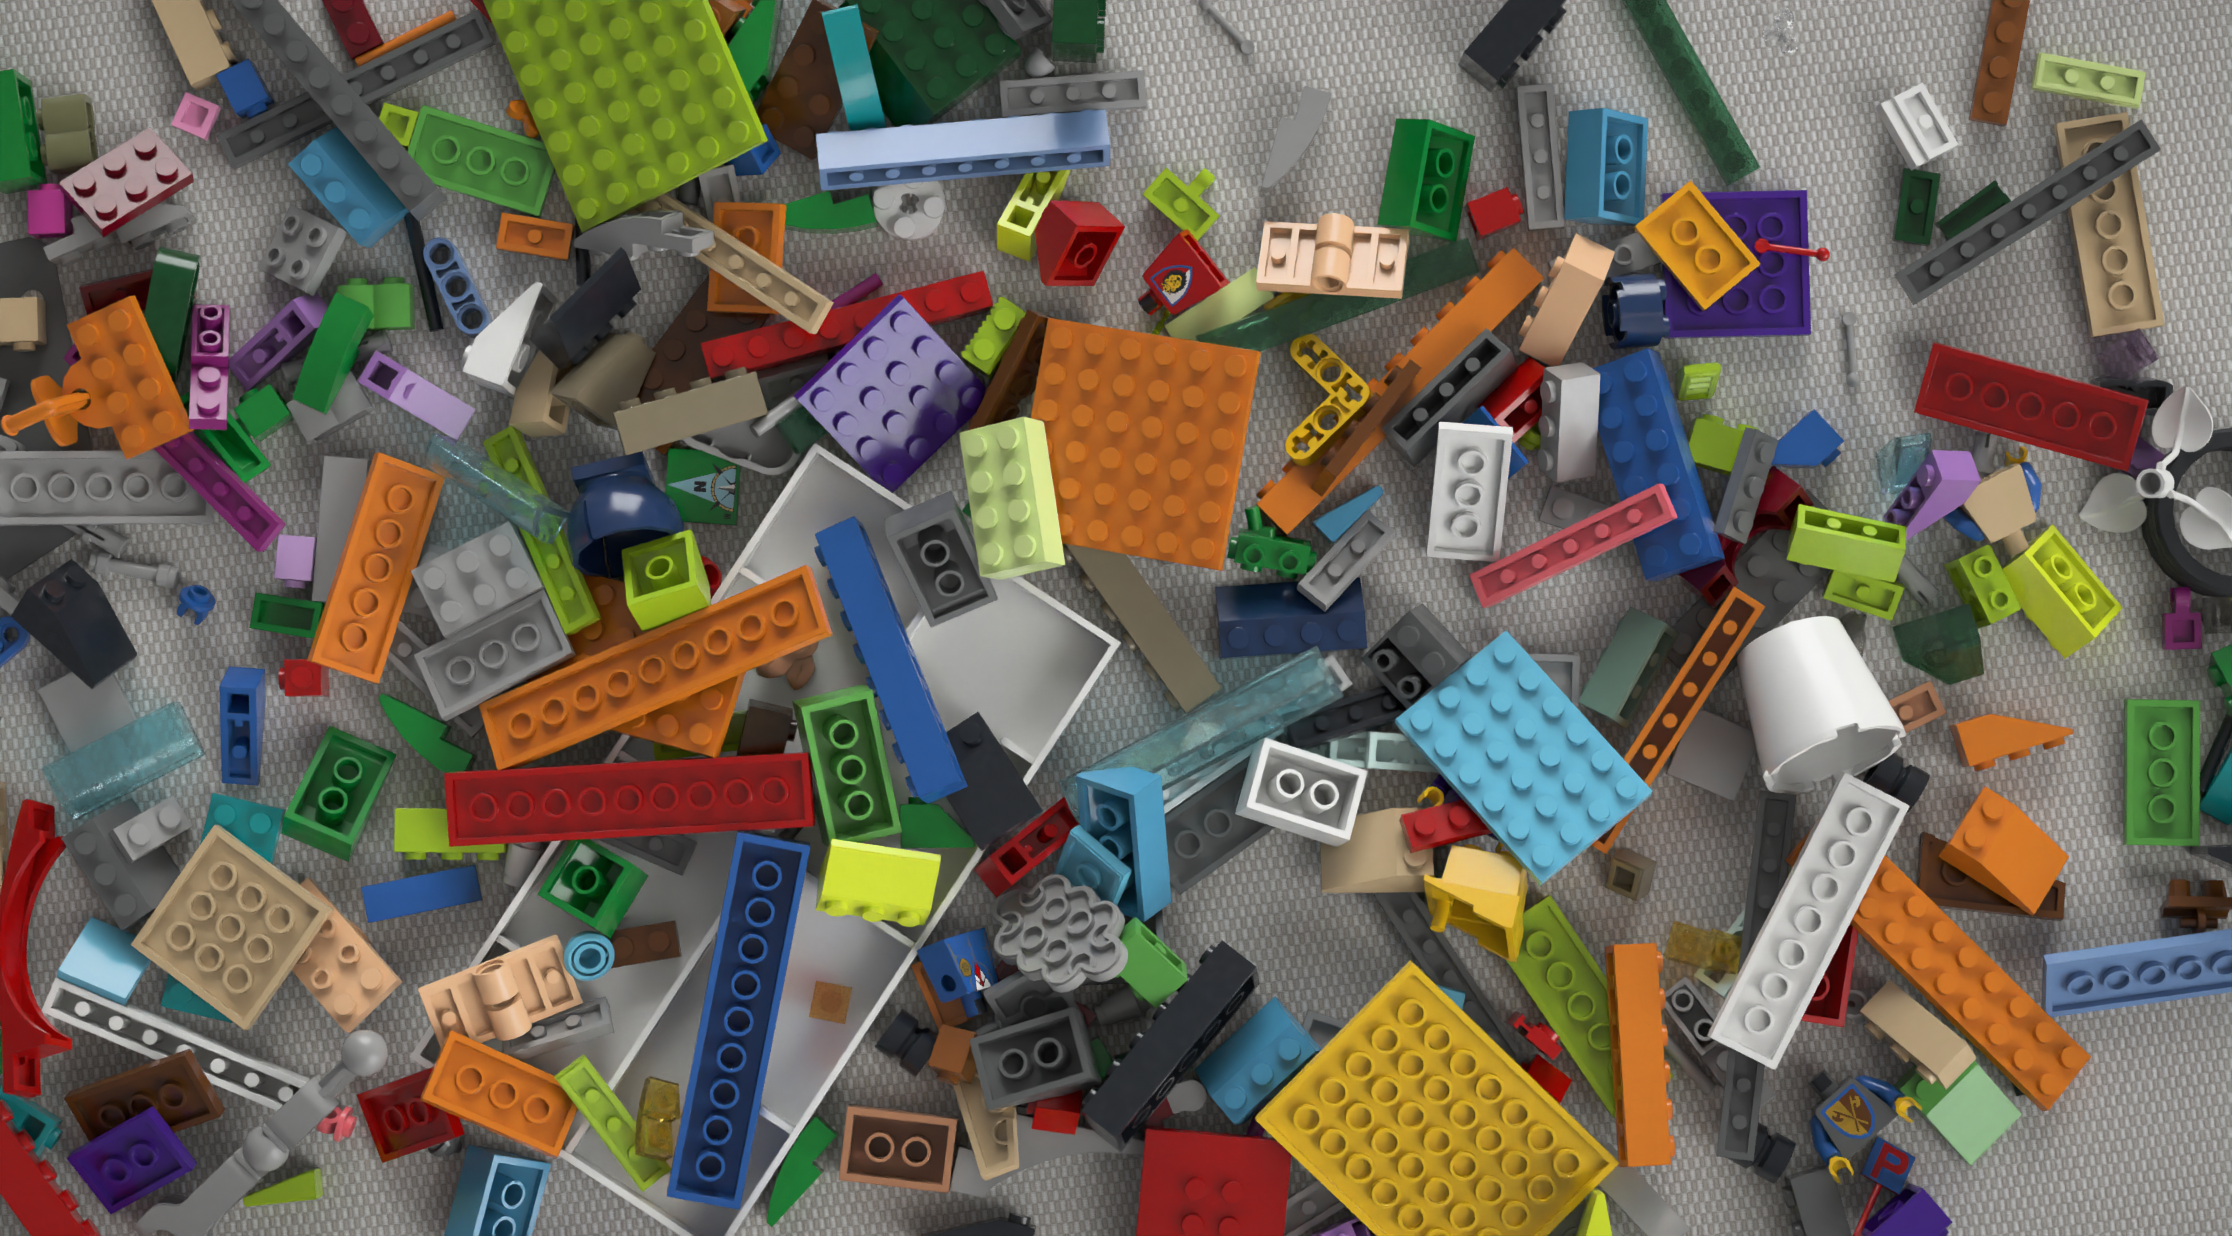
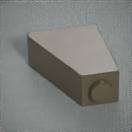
M626 331L622 335L609 332L553 388L551 394L596 426L617 430L612 412L619 411L618 403L637 397L656 352L644 344L646 340L636 333Z

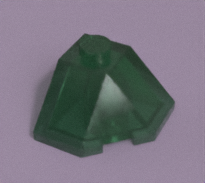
M1969 603L1892 627L1902 661L1930 674L1935 679L1947 685H1952L1984 674L1981 639Z

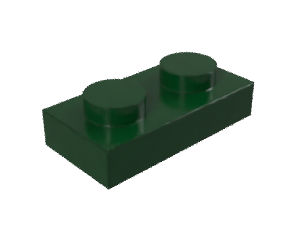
M1908 168L1902 170L1892 241L1926 247L1930 245L1940 173L1915 169L1911 171Z

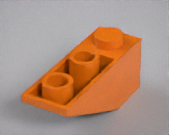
M1985 714L1949 725L1962 767L1973 766L1975 772L1996 766L1995 758L2008 755L2011 761L2031 754L2029 748L2042 744L2044 750L2065 744V736L2074 734L2072 728L1995 714Z

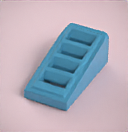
M1379 485L1372 487L1317 517L1312 522V526L1330 544L1334 543L1383 495L1384 490Z

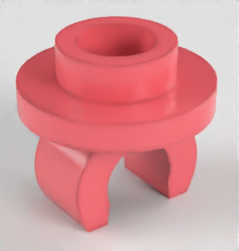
M337 1106L317 1125L316 1129L325 1134L334 1133L333 1140L340 1142L343 1137L349 1138L351 1136L357 1117L352 1116L353 1108L346 1106L342 1111Z

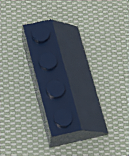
M1357 577L1325 612L1297 590L1300 581L1215 587L1220 660L1365 650L1367 648V636L1360 577Z

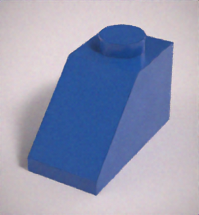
M1814 409L1808 412L1778 440L1770 467L1812 469L1820 463L1827 467L1841 454L1837 447L1844 440Z

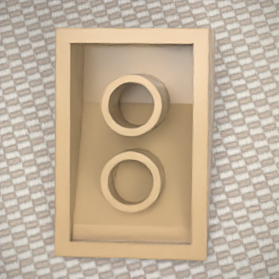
M1391 808L1356 815L1349 841L1338 847L1320 842L1321 893L1425 892L1424 875L1427 874L1430 877H1434L1433 848L1410 853L1399 819L1402 814L1426 808Z

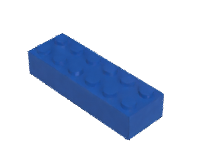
M1646 348L1592 368L1600 373L1598 431L1620 500L1623 501L1657 484H1664L1678 517L1633 539L1645 580L1659 582L1725 559L1718 534L1713 532L1715 525L1660 352Z

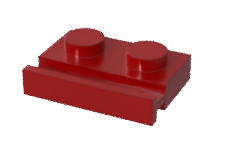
M1515 1011L1506 1023L1516 1029L1521 1027L1522 1029L1518 1033L1546 1057L1554 1060L1562 1051V1048L1556 1043L1560 1037L1544 1023L1539 1022L1537 1025L1530 1022L1523 1023L1526 1017Z

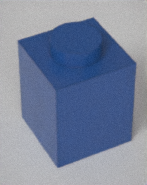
M249 58L216 75L235 113L242 119L256 117L268 111L267 106L275 103L256 65Z

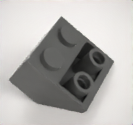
M1421 604L1409 610L1361 660L1405 708L1409 709L1469 661L1472 656L1428 608Z

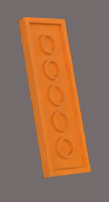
M380 452L374 453L307 661L373 684H379L413 579L411 570L417 567L445 476Z

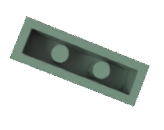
M1630 606L1626 615L1619 620L1616 633L1609 646L1602 651L1599 664L1591 679L1587 680L1584 684L1578 702L1592 713L1627 729L1679 633L1665 622Z

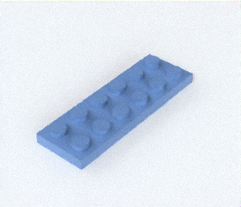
M2232 929L2043 955L2041 1008L2050 1017L2232 992Z

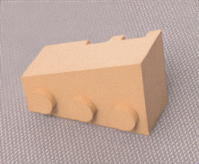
M1578 233L1575 234L1564 258L1558 256L1548 276L1553 278L1549 288L1542 286L1534 301L1533 306L1538 307L1534 317L1527 315L1518 332V335L1524 337L1519 348L1520 351L1552 367L1560 366L1606 278L1615 254L1614 251Z

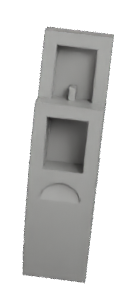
M159 203L103 238L83 215L71 219L76 233L43 247L50 262L66 267L82 260L81 254L92 249L100 252L116 244L115 239L117 238L129 249L132 247L135 250L146 248L155 242L154 237L165 232L168 235H173L188 228L187 222L194 220L195 217L186 207Z
M649 210L632 213L588 230L574 240V247L587 249L589 254L597 256L614 254L622 247L630 261L639 259L641 254L648 251L675 250L679 256L693 257L699 255L700 250L714 245V231L683 226L682 211Z
M1686 976L1665 991L1666 1002L1664 1010L1724 1090L1729 1047L1707 1036L1717 1015ZM1764 1078L1760 1108L1776 1097V1094Z

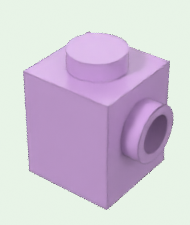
M278 534L274 578L284 580V587L306 589V582L313 583L317 538Z

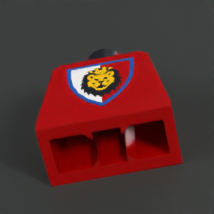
M1186 229L1172 239L1143 273L1142 277L1150 289L1138 298V302L1149 315H1153L1162 306H1165L1174 316L1226 287L1230 282L1191 232Z

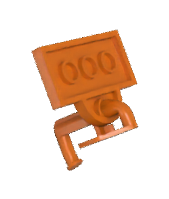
M135 295L124 298L67 324L81 359L69 368L63 380V387L61 388L48 375L33 379L31 381V391L36 405L12 416L5 415L1 420V427L9 436H15L20 430L44 420L51 437L61 447L78 441V422L84 426L97 429L111 426L126 460L195 431L194 429H189L188 414Z

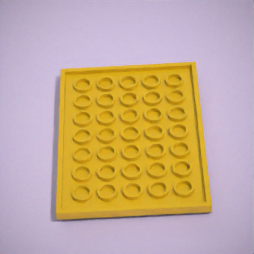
M1411 960L1255 1116V1120L1376 1236H1547L1619 1164L1618 1160Z

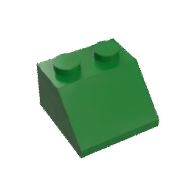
M590 839L570 840L537 895L611 939L649 875L634 864Z

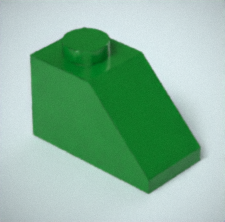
M908 797V804H900L901 849L976 847L971 835L939 804H927L919 797Z

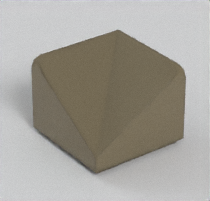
M1622 849L1612 856L1605 888L1634 901L1640 900L1650 891L1656 861L1630 849Z

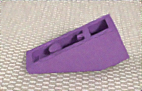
M317 291L314 297L307 294L292 299L229 359V368L246 391L255 388L280 369L281 363L289 362L312 344L317 329L328 308Z

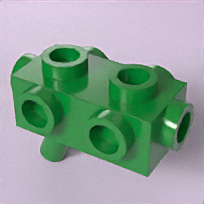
M1251 506L1244 509L1249 529L1239 528L1238 538H1230L1227 558L1234 559L1235 563H1241L1240 568L1243 570L1261 572L1262 567L1276 570V575L1296 579L1298 574L1306 575V572L1308 573L1315 566L1317 552L1310 551V540L1276 535L1274 527L1263 526L1259 506Z

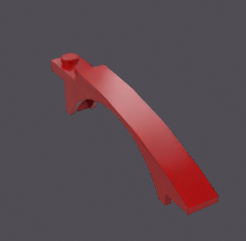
M30 799L23 800L0 893V1026L2 1028L3 1093L26 1098L41 1095L40 1059L72 1050V1038L57 1030L39 1008L28 975L27 936L34 903L49 870L66 849V845L61 839L64 836L55 838V807Z

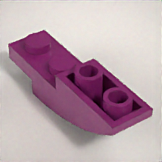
M193 304L189 429L227 430L230 305Z

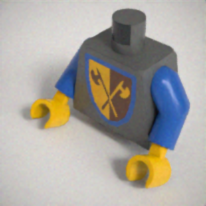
M1824 1069L1808 1083L1821 1098L1811 1109L1814 1114L1810 1120L1813 1146L1824 1163L1829 1167V1172L1836 1183H1841L1836 1174L1837 1171L1841 1168H1847L1850 1174L1853 1175L1854 1171L1848 1160L1898 1115L1906 1122L1911 1123L1913 1120L1906 1115L1907 1108L1916 1106L1922 1111V1106L1916 1100L1906 1097L1887 1081L1866 1075L1858 1076L1855 1079L1847 1076L1837 1084Z

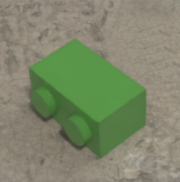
M1136 917L1124 926L1118 938L1127 948L1128 960L1124 969L1116 978L1121 976L1130 984L1131 991L1139 1000H1147L1156 1008L1188 980L1186 963Z

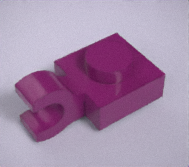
M2171 587L2169 597L2172 613H2161L2162 650L2202 649L2201 613H2190V587Z

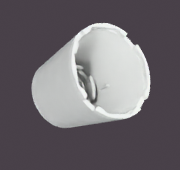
M1818 616L1789 622L1758 637L1739 653L1737 664L1763 780L1770 791L1786 794L1814 790V782L1831 777L1835 784L1841 771L1851 776H1856L1884 761L1901 747L1900 738L1906 736L1905 729L1848 633L1837 618Z

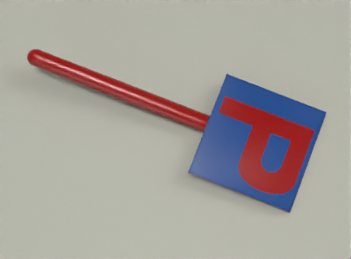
M1878 1136L1860 1175L1876 1184L1853 1236H1861L1882 1187L1896 1195H1900L1916 1157Z

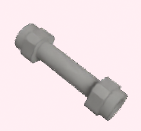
M97 551L92 552L89 560L88 570L91 573L109 576L110 573L146 579L156 581L157 586L173 589L177 588L180 579L179 567L164 564L155 567L114 559L112 554Z

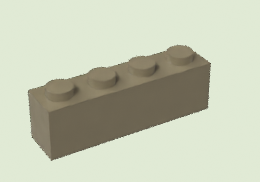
M741 367L724 372L726 380L712 383L710 377L690 382L691 390L676 394L675 387L653 393L654 401L641 404L638 397L618 403L619 411L612 412L624 455H630L767 415L768 411L756 371L747 373L746 367Z

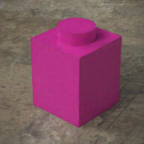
M40 184L39 190H27L29 235L37 239L65 238L73 234V224L71 222L73 218L72 203L62 193L59 184Z

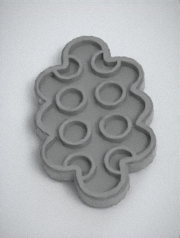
M1049 875L1041 879L1032 889L1022 885L1009 887L992 904V918L1001 927L994 940V949L997 955L1006 964L1017 965L1018 969L1027 979L1033 981L1043 979L1053 991L1060 993L1069 992L1077 988L1086 978L1097 982L1108 981L1116 977L1127 963V948L1118 938L1124 929V915L1113 902L1101 901L1100 897L1089 886L1074 887L1063 875Z

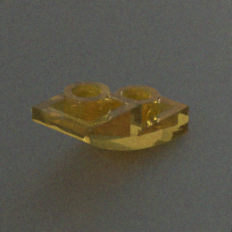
M1674 920L1663 958L1706 970L1736 975L1738 973L1742 938L1713 928L1709 932Z
M652 1076L645 1079L636 1120V1155L663 1162L673 1157L672 1122L681 1118L679 1084Z

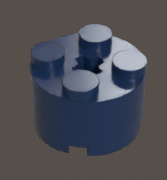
M1653 274L1606 278L1604 286H1610L1609 295H1602V319L1605 335L1613 336L1615 341L1609 344L1611 349L1658 346L1662 337L1669 336V319L1667 315H1663L1662 301L1666 300L1667 295L1664 279H1656Z

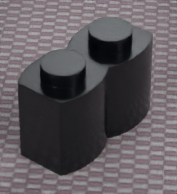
M2102 376L2091 380L2092 385L2149 400L2145 415L2155 416L2162 403L2173 393L2172 384L2150 377L2126 380L2114 376Z

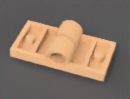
M1329 213L1321 216L1318 224L1264 221L1256 278L1257 290L1402 299L1409 229L1354 226L1351 218L1338 213Z
M307 877L300 885L332 908L333 911L292 971L340 1027L350 1033L402 983V980L372 948L371 941L363 931L346 918L320 887Z
M557 934L417 988L440 1049L448 1032L451 1030L479 1043H484L496 1037L500 1041H506L527 1033L532 1028V1023L582 1004L583 1002L575 980L565 968L563 960L564 951Z

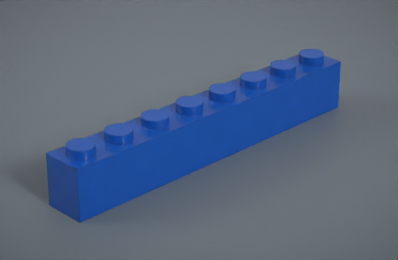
M853 516L815 533L819 544L814 547L816 556L822 567H828L832 577L827 579L829 589L835 599L840 598L844 608V611L840 612L842 622L847 631H853L857 643L853 645L854 652L861 665L866 663L870 676L866 677L867 685L872 689L874 698L879 696L883 709L879 711V715L886 730L892 729L896 742L892 744V748L899 763L906 764L910 775L905 777L912 796L914 798L918 796L922 801L929 804L968 787L864 525Z

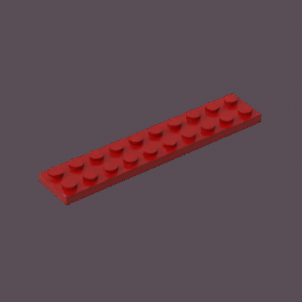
M809 752L444 773L449 847L815 826L812 770Z

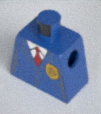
M985 927L940 940L917 950L918 956L941 1002L946 1003L960 998L967 1019L988 1011L981 991L996 984L998 978Z

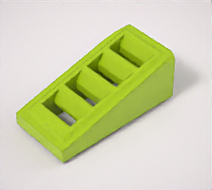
M1713 362L1683 366L1674 374L1677 399L1679 401L1711 398L1717 387L1721 373V364Z
M314 1168L248 1194L247 1197L243 1198V1205L250 1207L318 1199L323 1195L321 1169Z

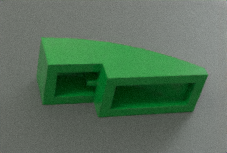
M826 191L784 204L786 205L785 230L812 234H839L878 227L868 194L834 204L830 191Z
M337 292L335 293L307 353L293 395L294 401L324 415L327 414L360 354L357 347L374 317L368 306Z
M190 391L180 397L188 417ZM229 412L227 413V430L194 429L195 431H193L245 484L271 466Z
M255 592L249 628L314 639L325 603Z
M381 693L378 700L388 718L402 737L422 757L444 773L471 770L477 755L445 740L452 726L388 694Z
M818 1114L800 1134L778 1174L767 1216V1223L771 1227L824 1172L814 1160L839 1133Z

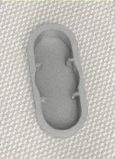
M762 416L681 439L682 442L693 448L765 475H779L787 472L796 464L801 453L800 436L795 427L784 419L759 438L755 437L749 426Z

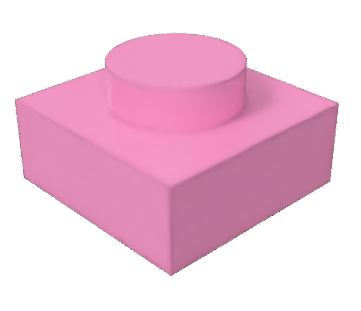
M185 92L171 125L207 141L221 107Z

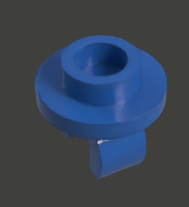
M201 585L184 587L179 594L181 604L177 608V615L182 617L188 609L194 610L197 615L194 624L199 625L206 619L208 612L214 609L216 600L211 592Z

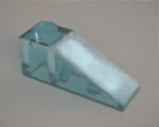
M1931 433L1894 437L1876 452L1882 495L1892 494L1893 500L1897 499L1929 455L1932 442Z

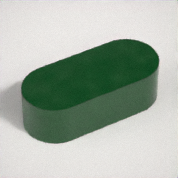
M159 247L153 267L144 317L172 381L176 383L186 346L201 255Z

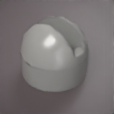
M1037 47L1027 55L1024 62L1027 74L1034 78L1046 77L1056 68L1051 60Z

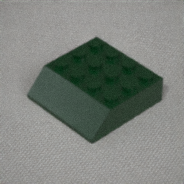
M845 0L839 6V8L858 4L861 21L880 31L869 52L883 112L894 127L933 124L1022 56L1021 48L1016 41L999 28L997 18L979 0Z

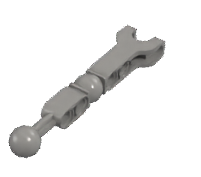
M359 1030L350 1034L341 1048V1061L320 1081L316 1076L311 1078L266 1123L251 1130L246 1136L243 1146L230 1156L190 1196L171 1195L164 1197L143 1215L133 1226V1229L140 1236H149L157 1230H168L175 1236H217L216 1227L219 1220L267 1173L278 1169L285 1163L290 1150L298 1145L340 1104L336 1096L356 1076H370L382 1070L388 1058V1045L384 1038L372 1030Z

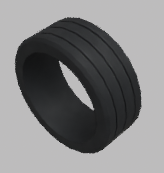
M2232 428L2214 430L2209 442L2196 452H2186L2180 449L2179 455L2166 466V470L2174 478L2173 490L2175 492L2185 472L2204 454L2214 451L2232 452ZM2172 450L2169 453H2167L2161 461H2163L2172 452ZM2166 496L2164 498L2142 499L2147 507V519L2141 525L2143 538L2151 557L2164 574L2181 587H2190V591L2197 594L2217 598H2231L2232 576L2222 575L2204 567L2190 555L2181 543L2174 522V498Z

